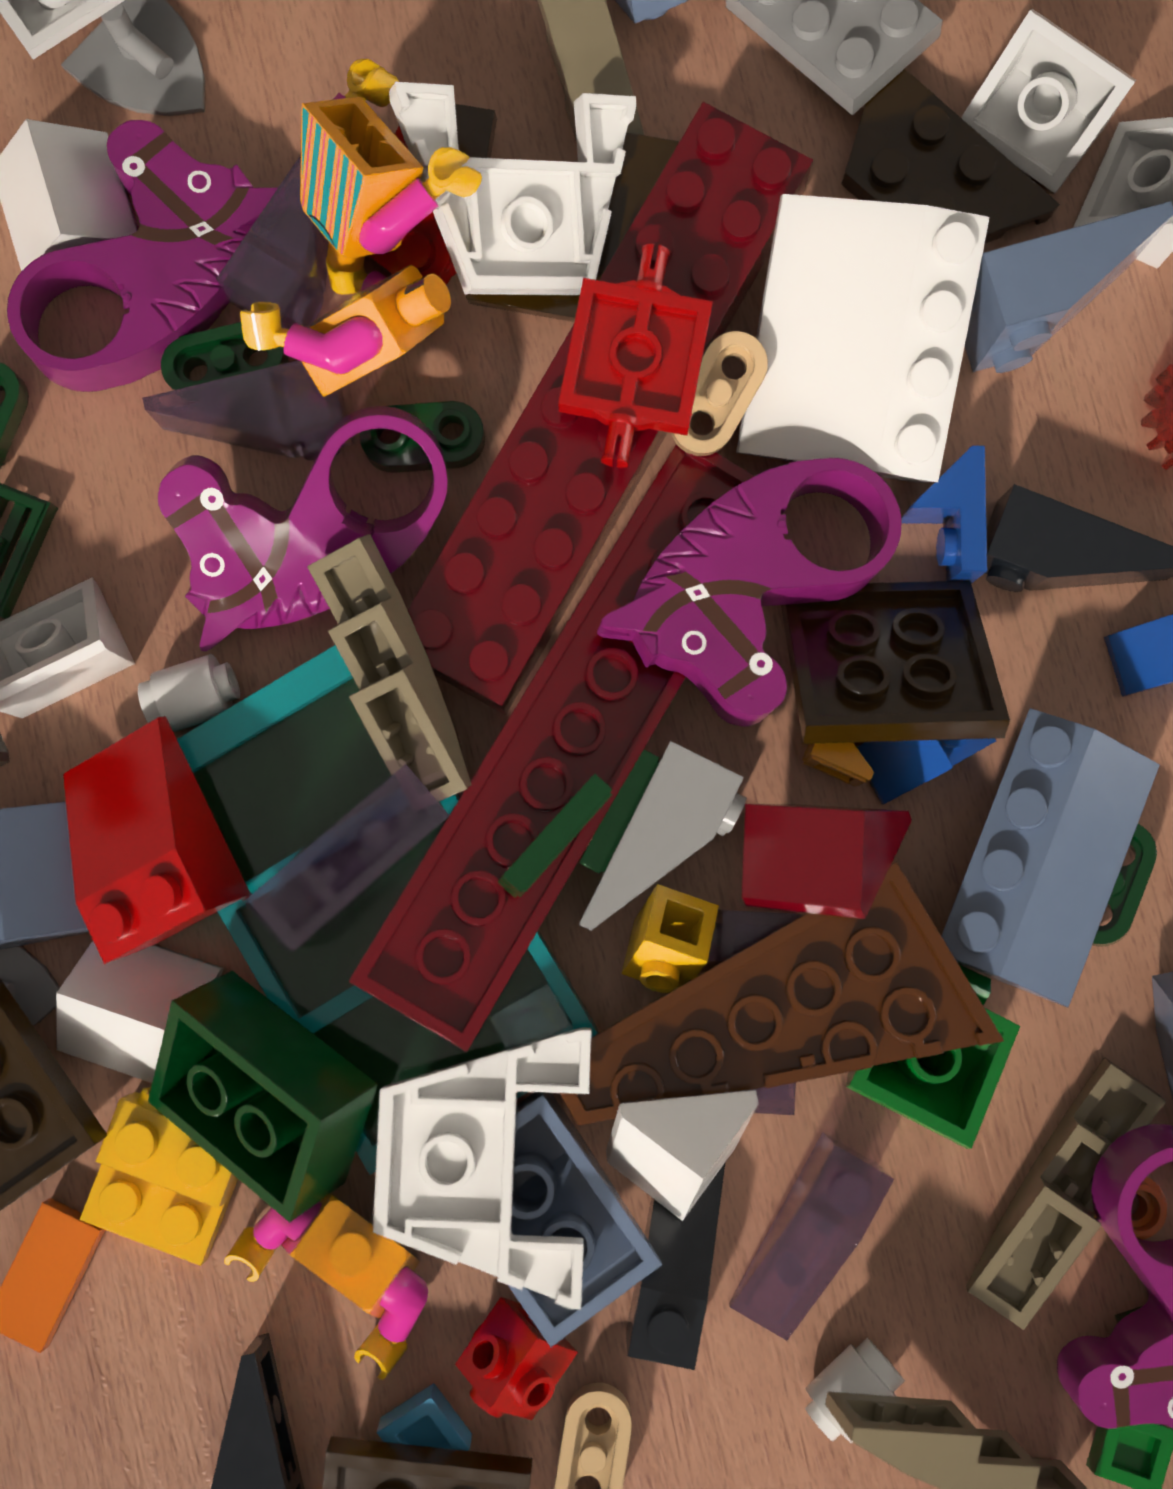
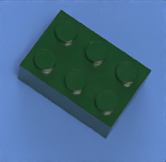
M230 971L172 1000L148 1102L290 1223L346 1183L378 1084L234 971Z

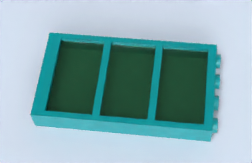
M336 645L179 737L177 740L251 893L245 898L218 911V914L263 992L269 1000L378 1084L356 1149L369 1175L376 1172L380 1089L383 1086L578 1028H591L592 1037L598 1033V1028L539 929L467 1052L348 982L460 797L458 794H455L412 814L349 698L350 695L360 689ZM518 1091L517 1099L528 1092Z

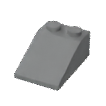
M670 741L579 925L592 931L714 839L716 833L724 836L725 833L729 834L747 800L746 797L737 793L744 777Z

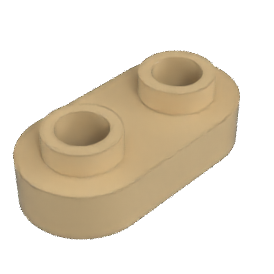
M731 331L718 336L707 348L702 357L691 417L697 413L706 414L711 418L713 428L707 435L694 433L690 425L687 436L671 433L675 443L683 451L695 456L711 455L723 448L731 438L761 386L768 369L766 351L755 337L745 332ZM728 358L740 360L744 366V375L738 379L726 377L722 371V362Z
M599 1382L590 1383L578 1389L570 1398L564 1419L555 1477V1489H578L576 1482L583 1476L596 1478L600 1483L597 1489H623L632 1421L627 1399L614 1386ZM597 1407L607 1410L610 1414V1419L605 1424L599 1426L591 1424L586 1418L587 1413Z

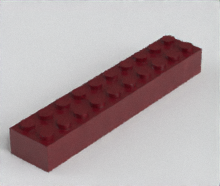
M703 101L599 281L615 284L632 280L637 281L643 245L655 244L651 269L655 267L659 245L668 248L670 256L667 260L663 286L668 287L681 296L713 301L704 355L712 341L725 333L771 252L780 196L782 194L803 195L813 159ZM574 324L408 609L435 676L505 715L509 712L668 433L653 429L634 431L629 466L626 468H617L620 442H617L613 466L611 467L601 462L608 426L597 419L561 413L558 408Z

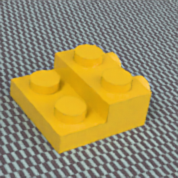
M145 1087L142 1088L140 1093L133 1092L120 1098L106 1132L108 1136L104 1138L95 1161L101 1165L80 1220L201 1266L208 1260L238 1178L148 1102L151 1088Z

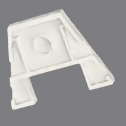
M395 82L389 90L390 103L409 151L423 166L421 181L424 182L429 178L428 165L430 158L436 150L442 147H451L459 150L454 85ZM582 93L574 101L578 162L469 157V160L461 166H469L481 173L482 180L476 192L468 197H460L445 191L436 199L439 206L433 211L464 294L580 295L583 278L596 280L612 213L608 208L615 178L621 174L626 153L623 150V144L628 124L634 119L636 96Z
M591 1028L574 1029L383 1086L380 1089L373 1233L455 1265L461 1262L497 1276V1281L520 1290L525 1287L555 1299L556 1304L569 1309L581 1310L584 1238L513 1235L511 1233L517 1092L589 1094Z

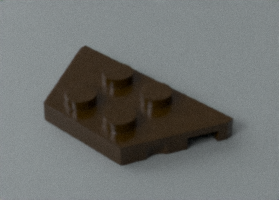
M903 69L865 104L841 183L859 200L928 205L989 217L984 244L1002 238L1007 230L1033 221L1036 225L1047 222L1060 205L906 69Z

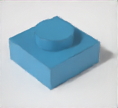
M435 1383L380 1418L376 1432L383 1442L464 1451L470 1450L472 1433Z

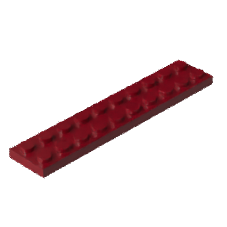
M677 444L675 445L471 779V786L463 792L348 982L462 1050L468 1051L686 676L679 672L665 670L656 664L645 667L632 641L599 636L597 631L600 623L607 614L634 600L644 577L656 559L688 524L718 498L732 488L751 479L754 475L718 453L707 456H695L683 451ZM596 774L613 789L610 792L612 796L521 897L517 896L514 898L498 881L586 782Z

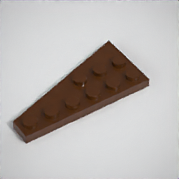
M894 862L891 864L865 919L814 913L801 915L592 1036L589 1094H560L577 1125L580 1126L615 1119L619 1105L622 1103L742 1092L763 1087L771 1088L872 1068L874 1065L914 1057L922 1058L942 1054L944 1051L969 1046H982L1003 1042L1004 1040L898 863Z

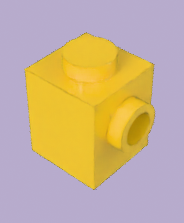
M657 884L634 919L621 974L640 980L641 984L646 988L662 993H668L696 977L708 962L719 905Z

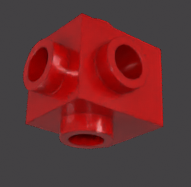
M500 1297L484 1322L475 1330L470 1343L455 1365L472 1385L469 1395L482 1410L497 1418L507 1413L533 1420L538 1411L553 1396L556 1384L578 1352L565 1337L550 1347L522 1305Z

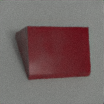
M745 804L742 899L745 905L865 919L912 822L909 811L803 804Z

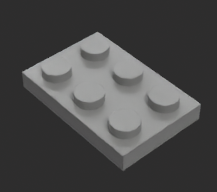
M726 0L727 9L851 115L856 113L940 37L943 22L940 17L919 0Z

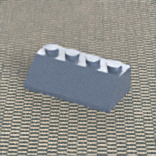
M1029 708L942 933V938L957 963L970 970L1069 1008L1160 764L1094 728Z

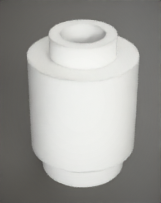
M209 654L152 672L150 680L139 683L138 698L148 723L157 717L166 716L173 732H177L205 723L233 706L232 700L240 698V689L228 662L219 664L215 656Z
M866 1338L857 1348L850 1344L805 1387L813 1400L805 1407V1410L831 1441H834L842 1434L850 1443H853L826 1407L827 1392L896 1396L894 1392L905 1380L881 1351Z

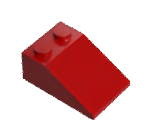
M166 716L157 717L63 773L75 902L104 964L151 947L251 894Z

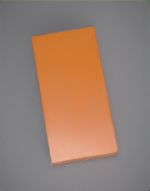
M52 1198L42 1202L0 1287V1334L39 1353L49 1347L105 1232V1229L81 1221V1212Z

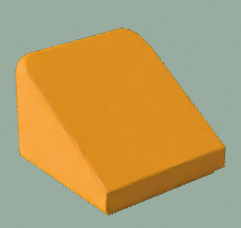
M853 742L809 743L801 759L804 761L803 764L854 787L869 782L874 774V771Z

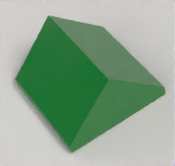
M985 1008L1002 1036L1003 1042L982 1046H969L944 1051L942 1054L922 1058L914 1057L848 1072L846 1087L966 1149H972L1020 1025Z

